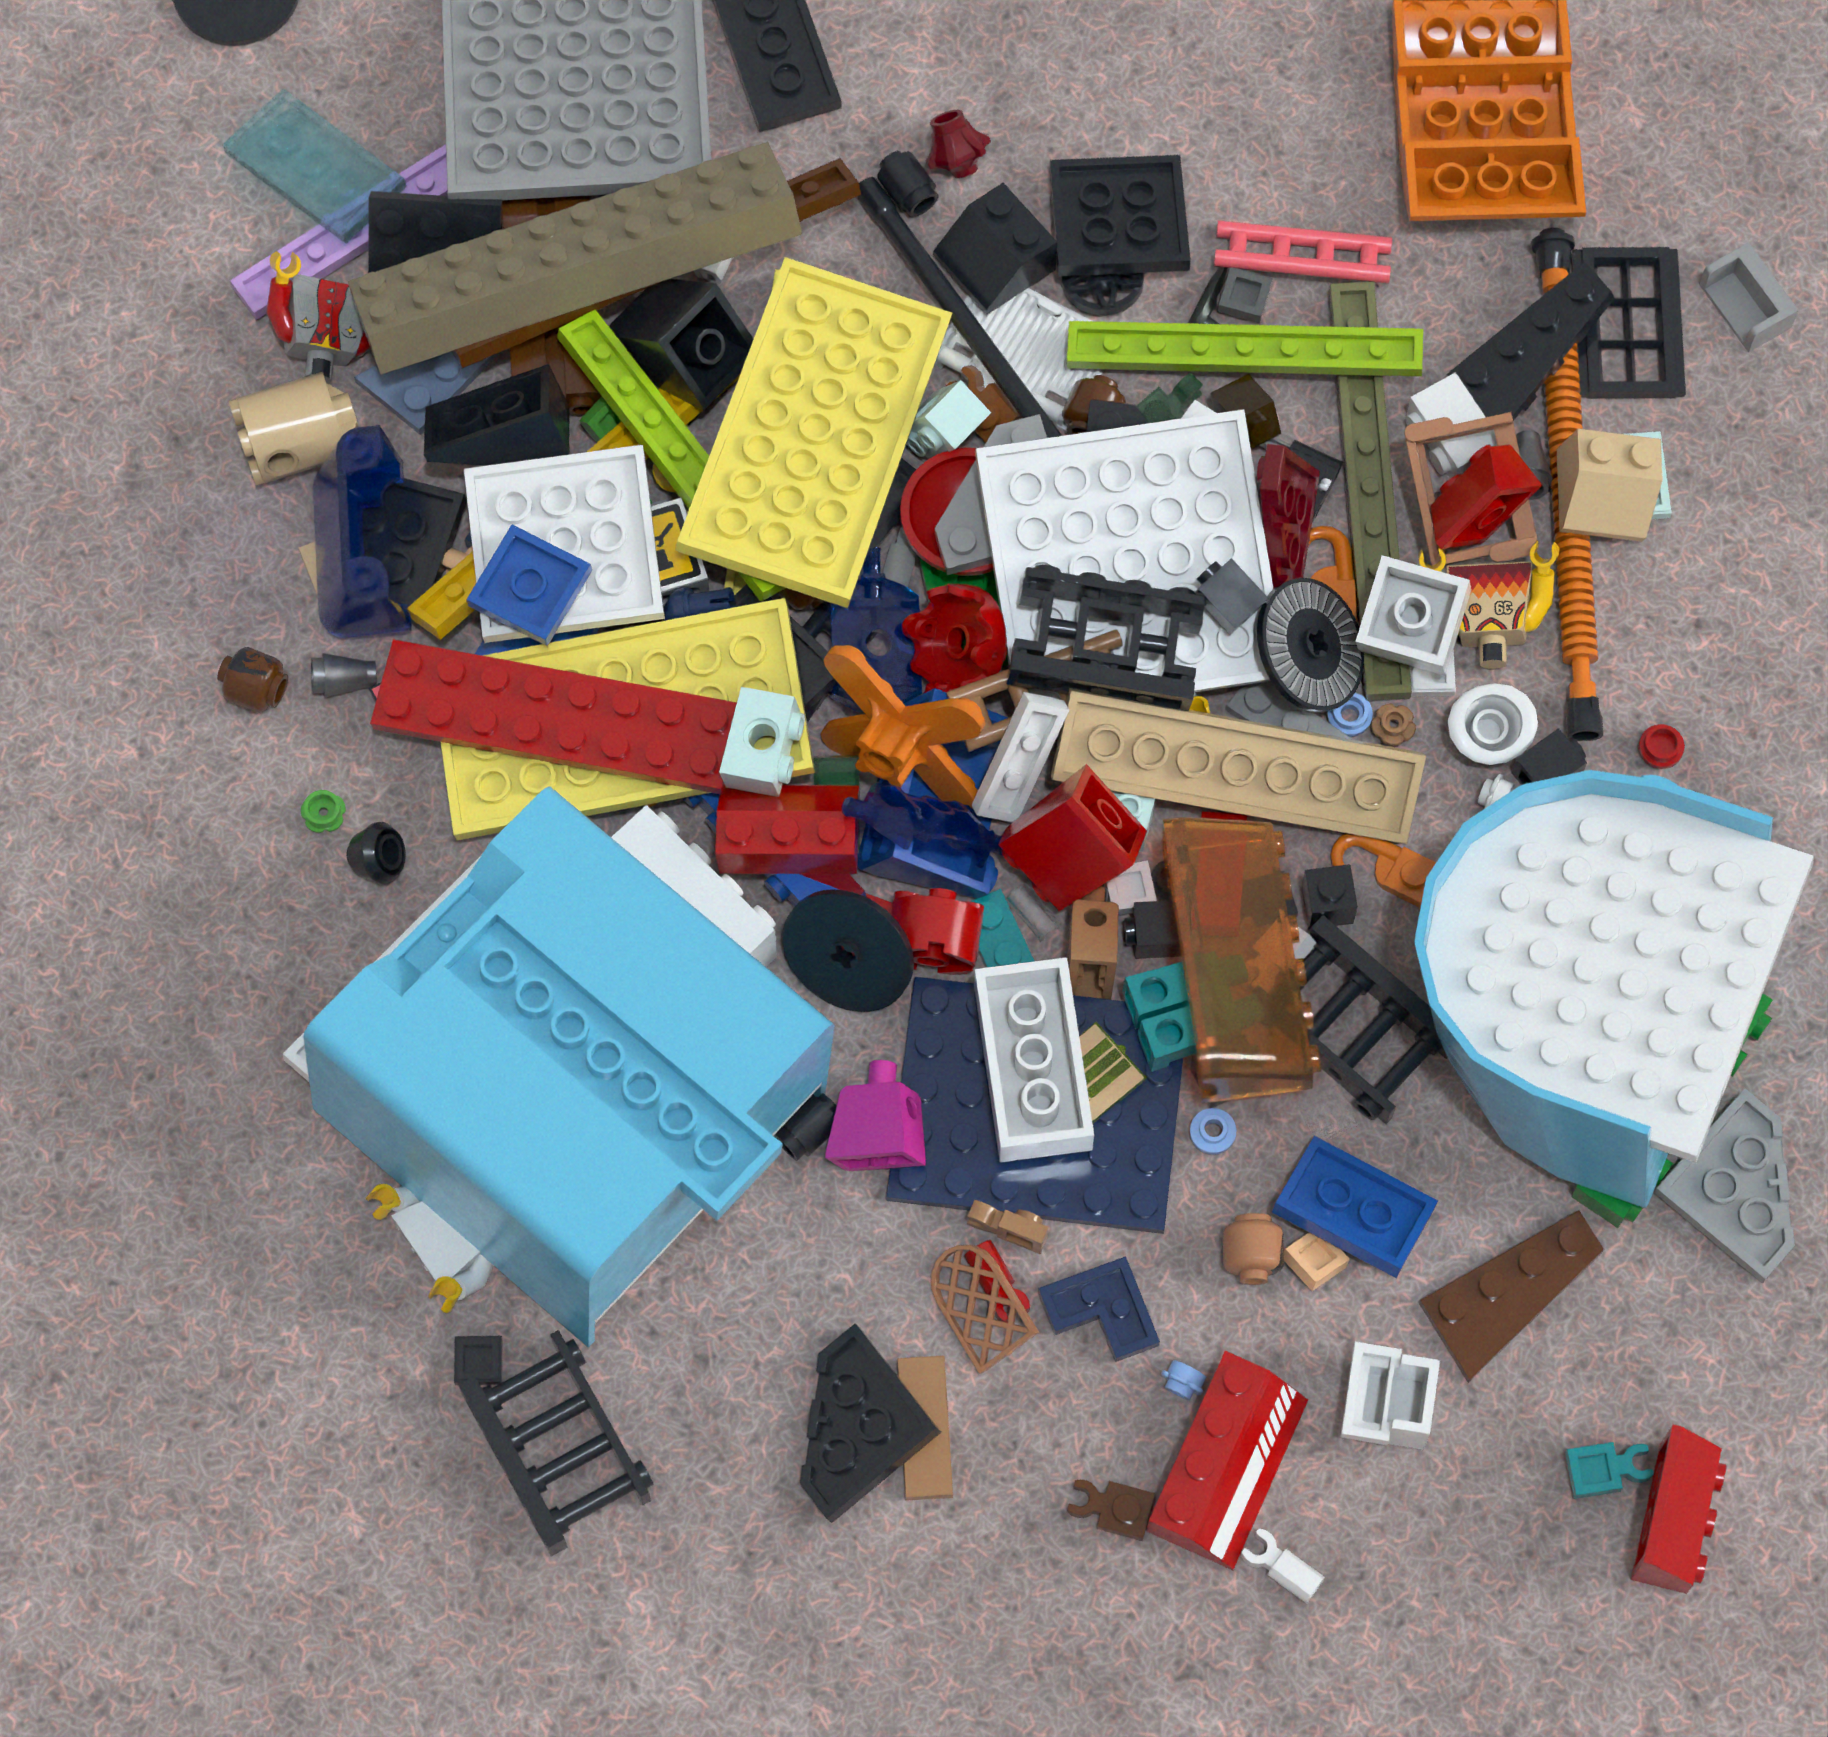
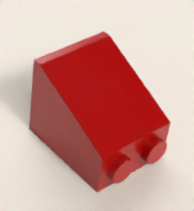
M1086 764L1005 829L998 845L1002 848L1001 851L1005 860L1013 868L1021 869L1032 881V887L1036 894L1043 901L1051 902L1058 911H1061L1071 905L1073 901L1079 900L1133 866L1147 830Z

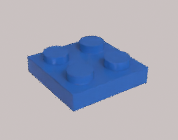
M512 524L466 600L469 607L548 646L591 574L592 566L590 563Z

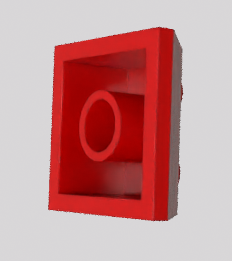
M1511 444L1500 446L1486 445L1469 459L1471 466L1462 475L1457 474L1441 486L1440 492L1442 494L1430 505L1435 542L1440 549L1484 543L1542 486L1541 482Z

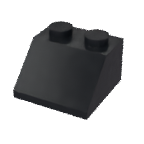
M1003 182L966 207L933 250V256L980 309L988 315L1056 270L1057 241Z

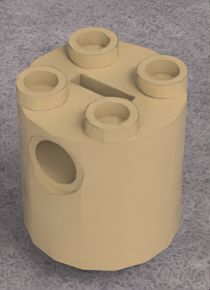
M323 372L229 400L236 426L245 424L246 427L238 431L246 457L255 455L256 458L248 461L256 486L350 457L347 444L355 427L359 426L348 392L344 393L326 383Z

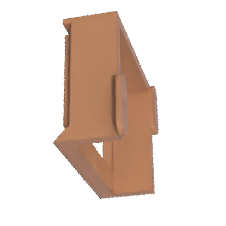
M1511 412L1453 424L1451 419L1442 417L1410 424L1406 427L1404 434L1432 565L1437 564L1441 556L1438 545L1435 542L1430 506L1435 501L1424 445L1494 430L1497 446L1511 444L1520 456ZM1529 499L1512 515L1517 539L1447 554L1446 550L1443 549L1446 556L1445 565L1490 556L1496 562L1529 556L1531 547L1538 540Z

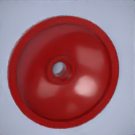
M956 448L950 452L944 451L931 457L912 474L903 491L900 515L903 532L908 543L921 559L944 572L946 570L935 538V527L976 460L975 450L977 448ZM993 563L954 574L972 576L994 571Z

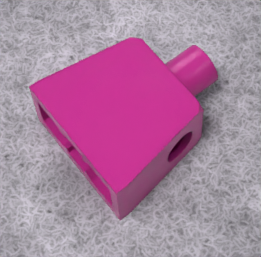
M887 1060L871 1061L869 1063L868 1084L845 1086L840 1091L825 1158L845 1171L925 1166L926 1155L921 1099L918 1093L903 1083L896 1082V1063Z

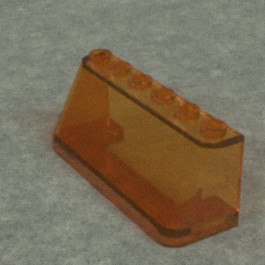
M1192 817L1162 819L1161 848L1167 886L1172 892L1193 1025L1195 1065L1201 1103L1312 1089L1313 1073L1321 1072V1062L1318 1045H1309L1307 1029H1314L1311 1002H1302L1300 986L1307 985L1306 971L1303 958L1295 959L1292 943L1299 942V929L1296 915L1288 916L1286 900H1292V887L1289 872L1281 873L1278 858L1285 857L1282 830L1274 831L1271 822Z

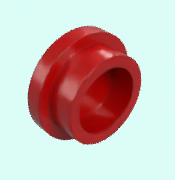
M1658 724L1649 727L1643 732L1638 748L1640 756L1648 765L1657 769H1667L1680 761L1685 745L1683 737L1675 728L1669 725Z

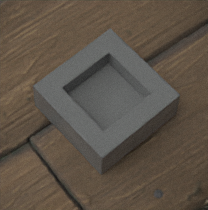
M1230 267L1218 305V312L1260 324L1273 278Z

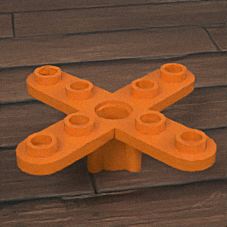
M835 645L831 647L824 658L826 669L865 714L828 721L821 731V739L824 744L832 751L848 759L859 758L855 763V767L859 771L870 772L878 778L888 780L896 788L902 787L912 769H914L945 804L960 811L972 809V803L978 792L975 783L949 757L946 748L941 744L978 737L986 724L981 708L974 701L967 698H950L905 706L894 693L892 686L876 673L859 649L850 645Z

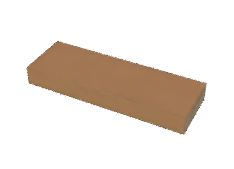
M945 1356L898 1358V1377L941 1430L937 1437L904 1463L906 1501L953 1498Z

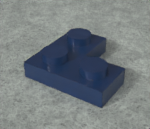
M1126 1256L1038 1288L1039 1297L1054 1335L1099 1319L1115 1362L1159 1347L1160 1340Z

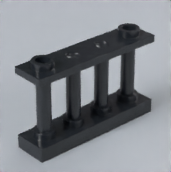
M1322 915L1311 927L1310 936L1316 944L1306 959L1270 997L1257 986L1250 992L1249 996L1254 995L1259 1005L1262 1018L1258 1024L1266 1030H1271L1272 1027L1275 1028L1355 1097L1354 1105L1365 1117L1373 1121L1378 1117L1383 1123L1387 1124L1392 1119L1396 1108L1388 1098L1429 1054L1435 1055L1438 1052L1445 1059L1448 1057L1436 1032L1430 1006L1328 918ZM1332 963L1336 964L1347 974L1345 976L1346 983L1303 1027L1284 1008L1325 964L1328 966ZM1360 994H1371L1381 1003V1012L1338 1057L1318 1038ZM1403 1022L1416 1033L1414 1036L1416 1042L1373 1087L1353 1068L1394 1024L1401 1025Z
M559 1330L550 1334L557 1353L492 1388L488 1384L482 1388L476 1376L458 1384L463 1398L550 1556L567 1548L563 1535L570 1531L568 1526L633 1490L641 1504L645 1505L651 1502L647 1488L654 1485L643 1462L639 1460L632 1463L583 1375L580 1366L586 1364V1361L574 1339L565 1342ZM567 1369L580 1393L516 1428L512 1424L506 1428L503 1427L496 1415V1412L503 1409L501 1404ZM590 1410L602 1432L601 1434L539 1468L533 1465L526 1469L518 1455L519 1452L525 1450L524 1444L584 1411ZM610 1450L613 1451L625 1474L560 1510L557 1506L550 1510L548 1509L540 1495L548 1490L546 1485Z

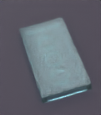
M284 88L222 144L228 156L345 244L369 223V195L371 191L401 193L407 187L404 177Z

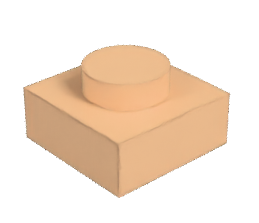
M1310 1232L1284 1250V1261L1311 1291L1343 1271L1350 1260L1340 1248Z

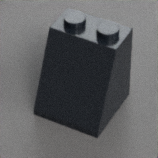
M667 279L646 288L609 325L613 333L655 386L703 410L741 373L754 340L717 283Z

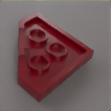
M1267 444L1266 454L1261 456L1258 462L1257 480L1258 483H1261L1262 522L1274 589L1286 581L1304 578L1320 471L1286 446Z

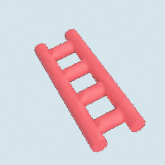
M1218 221L1216 238L1230 240L1229 250L1216 249L1214 267H1231L1244 270L1389 283L1391 266L1377 265L1378 254H1391L1392 237ZM1247 241L1273 243L1272 254L1246 252ZM1290 246L1316 247V259L1290 256ZM1334 249L1360 252V263L1335 261Z

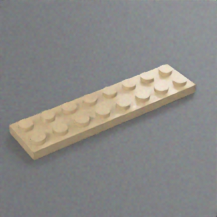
M1069 688L1066 699L1069 712L1060 729L1051 771L1052 780L1064 782L1087 764L1111 791L1407 844L1426 755L1422 752L1199 711H1183Z

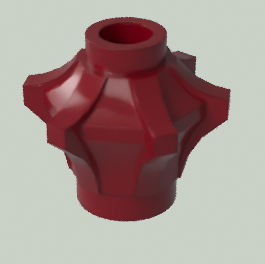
M950 110L934 117L930 121L933 132L931 134V150L926 159L927 167L929 169H945L952 172L954 178H964L975 173L978 170L976 163L979 157L986 154L985 147L991 142L989 136L972 127L970 122L965 119L962 110Z

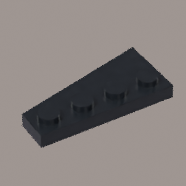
M1583 262L1448 372L1447 376L1456 372L1485 417L1511 412L1514 421L1522 410L1526 411L1537 398L1535 393L1550 374L1553 376L1563 365V358L1575 342L1580 343L1615 297L1590 266Z

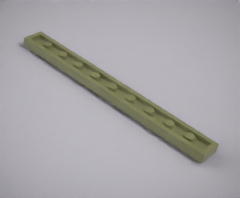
M1374 282L1330 284L1329 297L1332 327L1378 328ZM1336 375L1358 624L1360 628L1382 555L1400 560L1383 376ZM1364 653L1363 680L1365 698L1368 701L1411 698L1412 688L1409 665Z

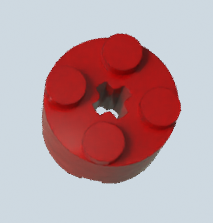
M931 888L929 896L909 891H895L891 915L897 920L908 937L914 957L913 970L917 969V964L938 967L937 973L960 975L971 973L978 957L984 906L975 902L957 901L956 892L943 888Z

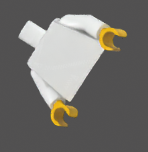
M379 1184L366 1196L367 1201L377 1199L383 1204L372 1213L377 1220L385 1218L391 1210L396 1211L392 1215L395 1226L398 1230L402 1231L410 1243L412 1251L416 1252L425 1265L424 1269L429 1271L435 1280L428 1297L432 1298L434 1295H443L447 1298L441 1307L444 1313H449L457 1300L466 1298L486 1285L494 1265L424 1202H420L407 1188H393L387 1184Z

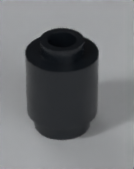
M894 151L880 162L877 179L901 211L908 212L911 217H916L928 211L937 202L939 195L935 191L936 184L912 152L906 151L901 153L900 151Z
M824 1093L818 1097L812 1094L776 1132L774 1137L782 1143V1149L794 1160L798 1161L803 1155L810 1156L829 1138L837 1105Z

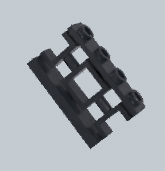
M1037 565L1034 568L1027 567L1025 569L1019 605L1041 609L1037 640L1031 641L1015 638L1008 670L1007 685L1067 695L1069 688L1098 695H1107L1189 711L1194 697L1196 683L1194 679L1197 668L1174 664L1178 632L1199 635L1203 625V611L1206 606L1205 596L1196 595L1195 591L1183 587H1175L1170 590L1152 588L1149 583L1141 580H1127L1124 583L1106 580L1103 575L1093 572H1084L1080 575L1062 573L1059 568L1051 565ZM1054 597L1080 601L1076 622L1051 618ZM1144 612L1170 616L1166 637L1141 633ZM1088 617L1130 623L1127 656L1083 649ZM1048 636L1073 640L1071 661L1044 657ZM1139 651L1164 655L1161 676L1135 672Z

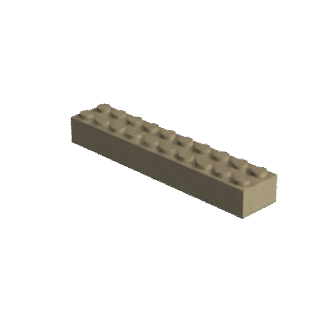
M765 142L714 160L705 161L699 165L672 174L662 175L657 179L630 188L620 189L615 193L578 203L575 206L545 216L536 217L533 220L503 230H496L488 235L461 244L451 245L446 249L419 258H412L406 262L367 273L361 277L349 280L348 285L361 325L380 375L454 351L455 349L802 235L794 195L769 143Z

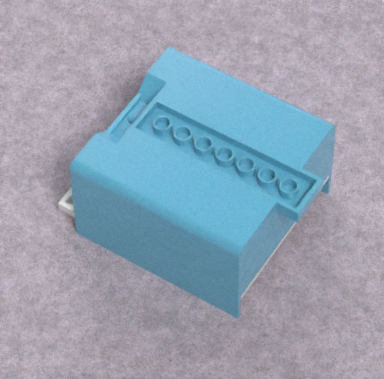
M549 786L543 789L489 843L483 854L375 962L366 966L310 1022L305 1032L283 1053V1059L309 1082L312 1106L319 1115L402 1187L411 1191L420 1202H424L477 1248L484 1258L589 1348L595 1341L596 1322L703 1210L718 1221L781 1154L782 1143L774 1137L776 1132L812 1094L817 1097L822 1093L826 1094L835 1025Z

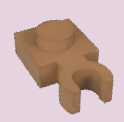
M974 1200L967 1216L969 1218L968 1225L982 1231L997 1234V1237L1038 1254H1041L1048 1237L1049 1227L1042 1224L1043 1220L1039 1216L1026 1210L1018 1209L1016 1213L1008 1210L1001 1212L984 1202Z

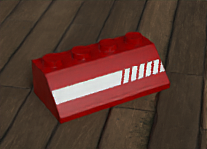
M1225 1351L1151 1514L1146 1532L1234 1570L1309 1399L1270 1370Z

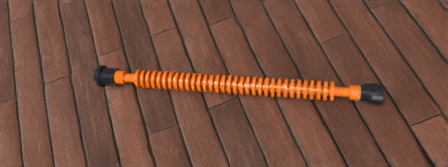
M1561 228L1544 229L1531 241V250L1536 254L1544 293H1547L1570 274L1571 251L1575 247V239ZM1575 342L1564 356L1563 365L1554 376L1550 374L1544 384L1546 385L1545 402L1547 406L1548 447L1550 448L1549 464L1552 476L1551 495L1553 501L1552 510L1554 512V541L1559 546L1556 572L1558 576L1557 585L1559 587L1560 629L1562 630V661L1567 665H1572L1573 682L1569 684L1568 713L1566 718L1567 738L1573 737L1576 741H1594L1602 738L1604 732L1599 699L1596 696V684L1591 681L1590 664L1598 660L1596 619L1594 618L1596 615L1594 608L1595 599L1593 597L1594 587L1592 585V555L1590 553L1591 539L1590 535L1560 532L1557 448L1577 429H1583L1582 406L1580 404V376L1578 373L1577 342Z

